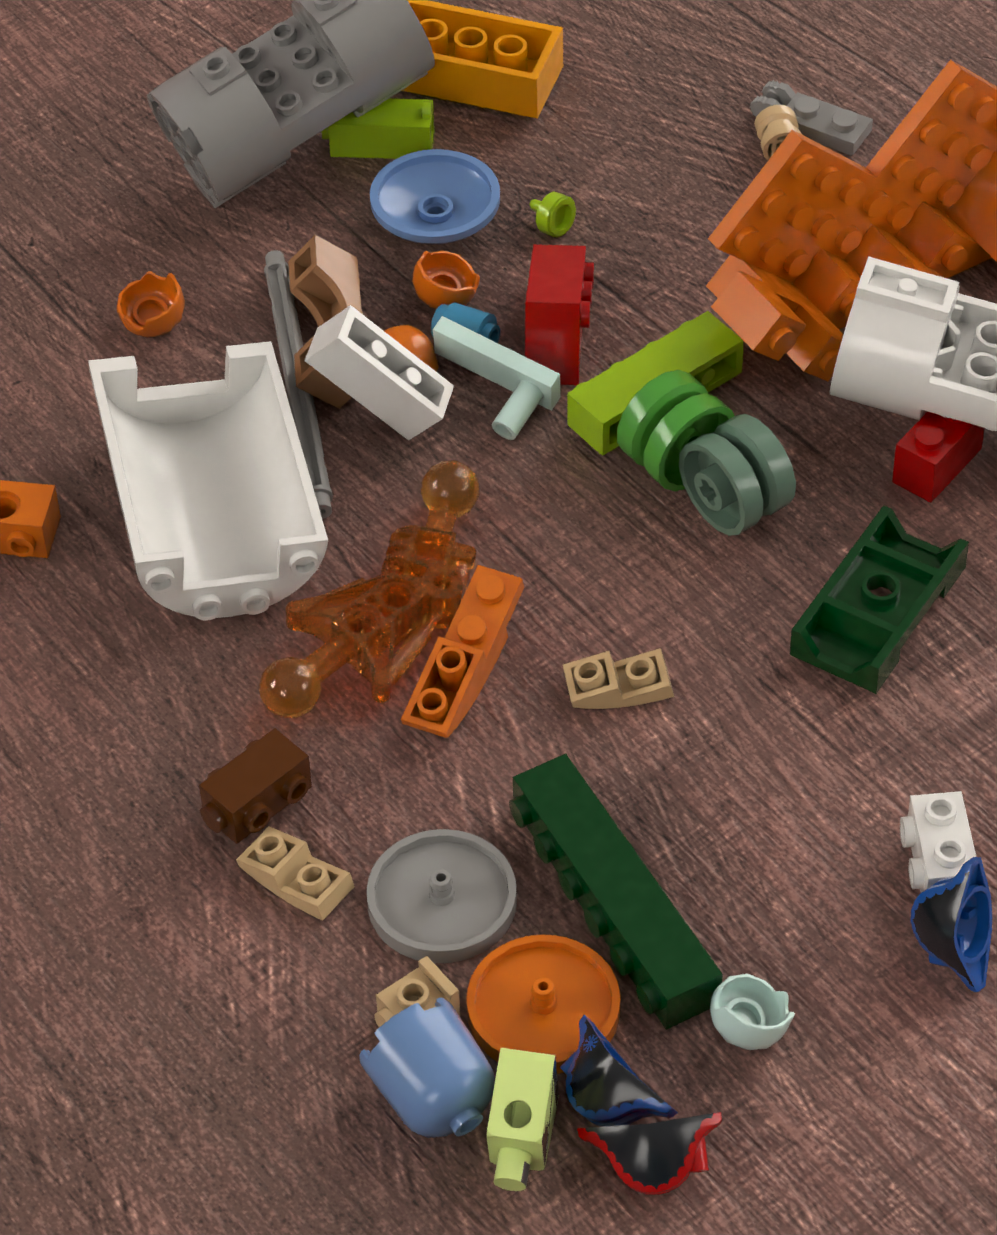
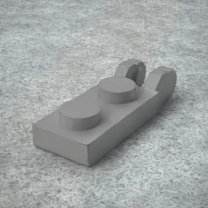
M774 80L766 83L762 90L763 95L757 96L750 103V111L755 117L769 106L785 105L790 107L795 112L798 129L802 135L825 147L850 156L854 155L872 131L873 119L798 92L795 93L788 84L779 83Z

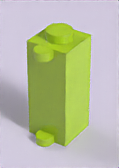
M389 98L360 117H356L353 112L349 113L321 131L322 139L329 140L330 157L397 159L409 153L432 150L435 133L433 100Z

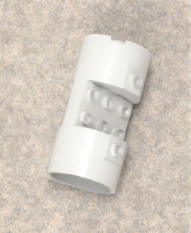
M868 256L841 341L831 381L830 395L916 420L921 419L925 410L946 418L956 419L984 427L991 431H997V304L960 294L958 281Z

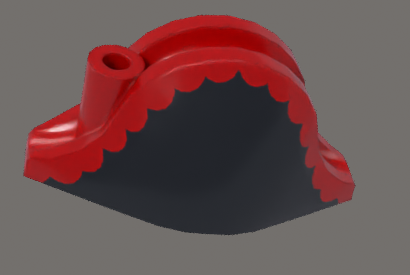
M717 1112L650 1124L577 1128L581 1140L593 1144L608 1156L617 1175L628 1187L647 1195H661L680 1187L688 1179L690 1173L709 1171L705 1137L722 1123V1113Z

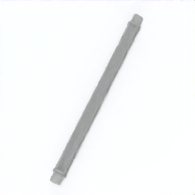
M274 250L268 252L265 256L266 266L264 274L272 302V313L288 401L321 517L324 519L332 513L331 501L333 494L324 462V452L313 395L296 387L294 354L303 347L297 309L294 304V295L290 292L289 264L285 262L284 254L281 251Z

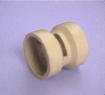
M773 105L765 108L756 116L754 122L757 136L761 140V149L767 161L791 130L802 134L798 129L795 112L785 105Z

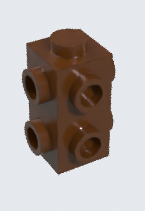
M276 728L261 739L250 742L241 754L222 768L213 770L199 784L202 803L200 814L204 822L212 831L216 833L222 831L236 844L251 833L259 832L268 824L273 816L289 804L300 801L308 789L312 787L309 756Z

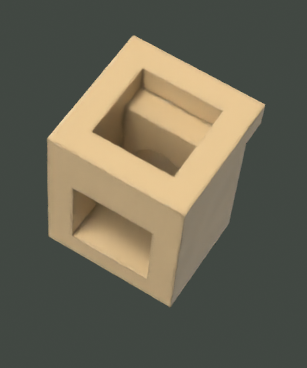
M425 956L418 961L419 967L376 994L377 1012L374 1015L378 1027H380L394 1015L416 1003H419L424 1011L436 1007V999L442 997L452 1004L460 1016L459 990L430 958Z

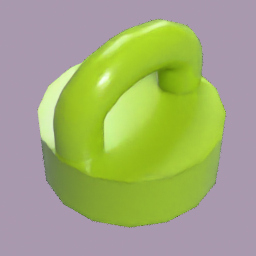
M554 191L545 196L542 201L537 199L530 201L529 206L530 209L536 212V225L540 232L558 238L569 231L573 225L576 207L571 197Z

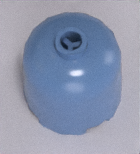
M443 997L437 998L436 1007L425 1011L419 1003L413 1004L394 1015L374 1032L380 1042L371 1053L365 1049L361 1051L359 1055L360 1064L403 1123L411 1131L427 1138L448 1136L453 1133L456 1136H463L474 1130L483 1120L481 1113L486 1109L493 1096L494 1072L449 1001Z

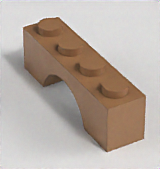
M314 235L288 261L290 292L307 307L318 327L350 305L363 314L357 257ZM312 337L294 354L296 387L340 409L352 397L305 362L313 340Z

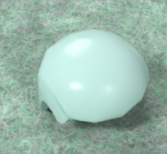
M750 974L727 977L714 991L710 1004L712 1022L717 1031L727 1043L745 1050L767 1049L778 1042L787 1031L795 1013L789 1011V995L787 992L775 991L765 980Z

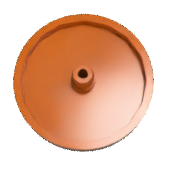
M531 935L514 939L499 946L479 963L471 976L467 989V1018L471 1033L481 1049L497 1062L499 1060L500 1048L555 1055L557 1074L564 1073L560 1066L578 1049L580 1041L579 1021L584 1014L591 1019L609 1042L613 1039L620 1020V989L612 968L592 948L567 937Z

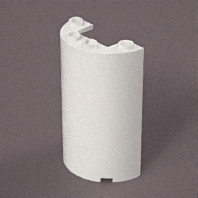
M272 342L226 346L225 379L139 389H137L135 356L88 360L89 372L138 580L146 593L157 603L172 611L195 616L200 620L207 621L243 614H260L266 611L269 606L283 600L304 585L318 570L327 550L328 538Z

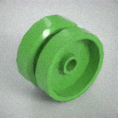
M681 370L669 371L649 381L634 395L623 411L618 424L617 443L622 451L636 464L644 466L648 474L664 489L679 491L685 489L679 470V453L683 447L703 434L713 433L718 425L735 415L720 399L708 394L705 386L690 373Z

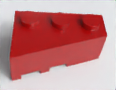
M533 244L525 300V357L559 373L560 385H578L583 328H590V308H592V289L594 288V262H586V246Z

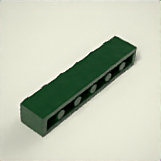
M565 753L513 776V799L509 800V808L515 822L520 828H528L533 836L534 845L541 860L545 864L551 862L559 873V882L567 898L571 901L576 899L584 910L585 921L591 933L596 938L603 937L610 948V956L617 971L622 976L628 974L634 982L638 999L644 1010L649 1015L655 1013L666 1030L709 1010L712 995L722 983V972Z

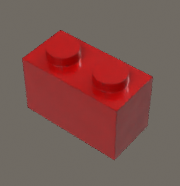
M927 411L896 444L892 483L932 503L982 449L985 428Z

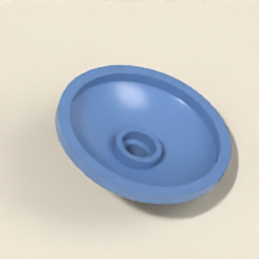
M444 149L417 151L393 160L378 172L370 188V206L378 223L398 237L421 244H446L473 235L493 219L500 204V185L498 179L485 163L468 154Z

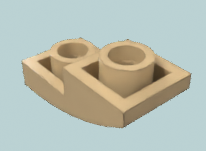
M661 648L616 662L613 661L610 651H606L563 664L573 708H622L674 697Z
M270 826L236 859L239 867L265 888L296 908L322 921L355 887L350 872L312 857L307 842Z

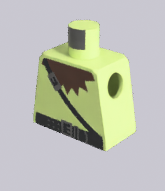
M500 1048L487 1127V1145L490 1162L496 1165L493 1182L502 1189L510 1191L525 1190L529 1170L540 1171L545 1168L559 1097L555 1055Z

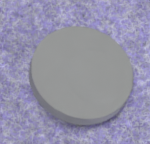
M437 829L410 835L388 848L379 857L371 870L367 883V905L370 921L379 937L389 947L414 960L419 961L428 956L433 963H453L475 957L495 945L505 935L514 919L517 906V888L513 869L506 857L493 844L468 832Z

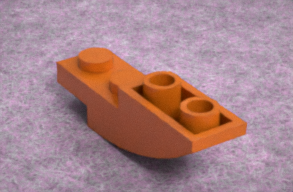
M477 565L445 638L438 636L401 717L402 724L444 738H448L458 727L481 692L508 639L506 627L524 590L523 578Z

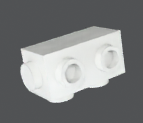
M961 791L910 796L908 816L900 817V837L903 848L911 847L913 858L909 859L908 864L911 888L913 890L920 889L922 893L939 880L956 876L965 862L976 857Z

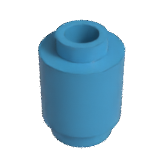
M454 302L450 305L441 304L433 315L431 321L432 337L433 328L443 316L496 343L499 342L501 330L499 325H497V319L494 314Z

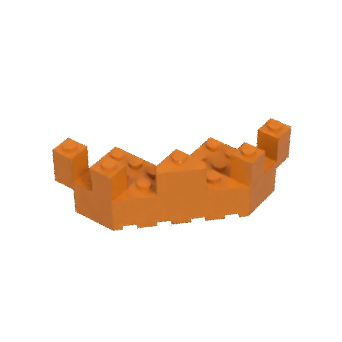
M950 59L866 167L791 130L708 238L718 250L729 254V257L706 285L717 297L711 308L753 351L777 361L786 353L803 372L828 382L833 376L843 338V333L839 329L846 327L857 286L868 256L947 279L990 258L997 262V86Z

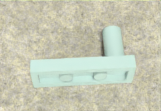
M442 316L433 328L434 350L436 354L513 392L492 423L494 431L503 438L514 440L538 404L552 411L560 399L559 373Z

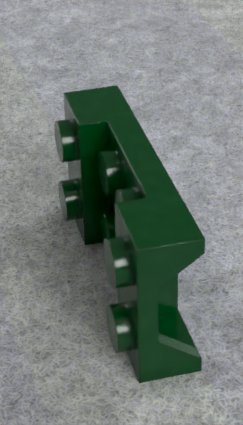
M883 505L792 628L790 655L877 694L898 664L900 649L936 598L938 596L944 598L966 568L969 542L960 538L943 548L927 543L907 534L894 511ZM883 587L890 590L892 594L876 596L869 590Z

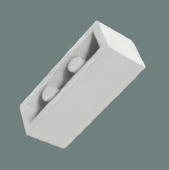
M351 305L317 328L305 358V362L407 440L412 439L443 419L454 388L453 384Z

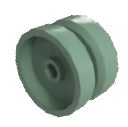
M748 414L736 415L718 425L713 433L703 434L686 444L679 453L681 478L692 503L710 525L728 536L741 534L756 525L762 516L772 515L789 505L795 497L796 479L792 464L784 447L765 424Z

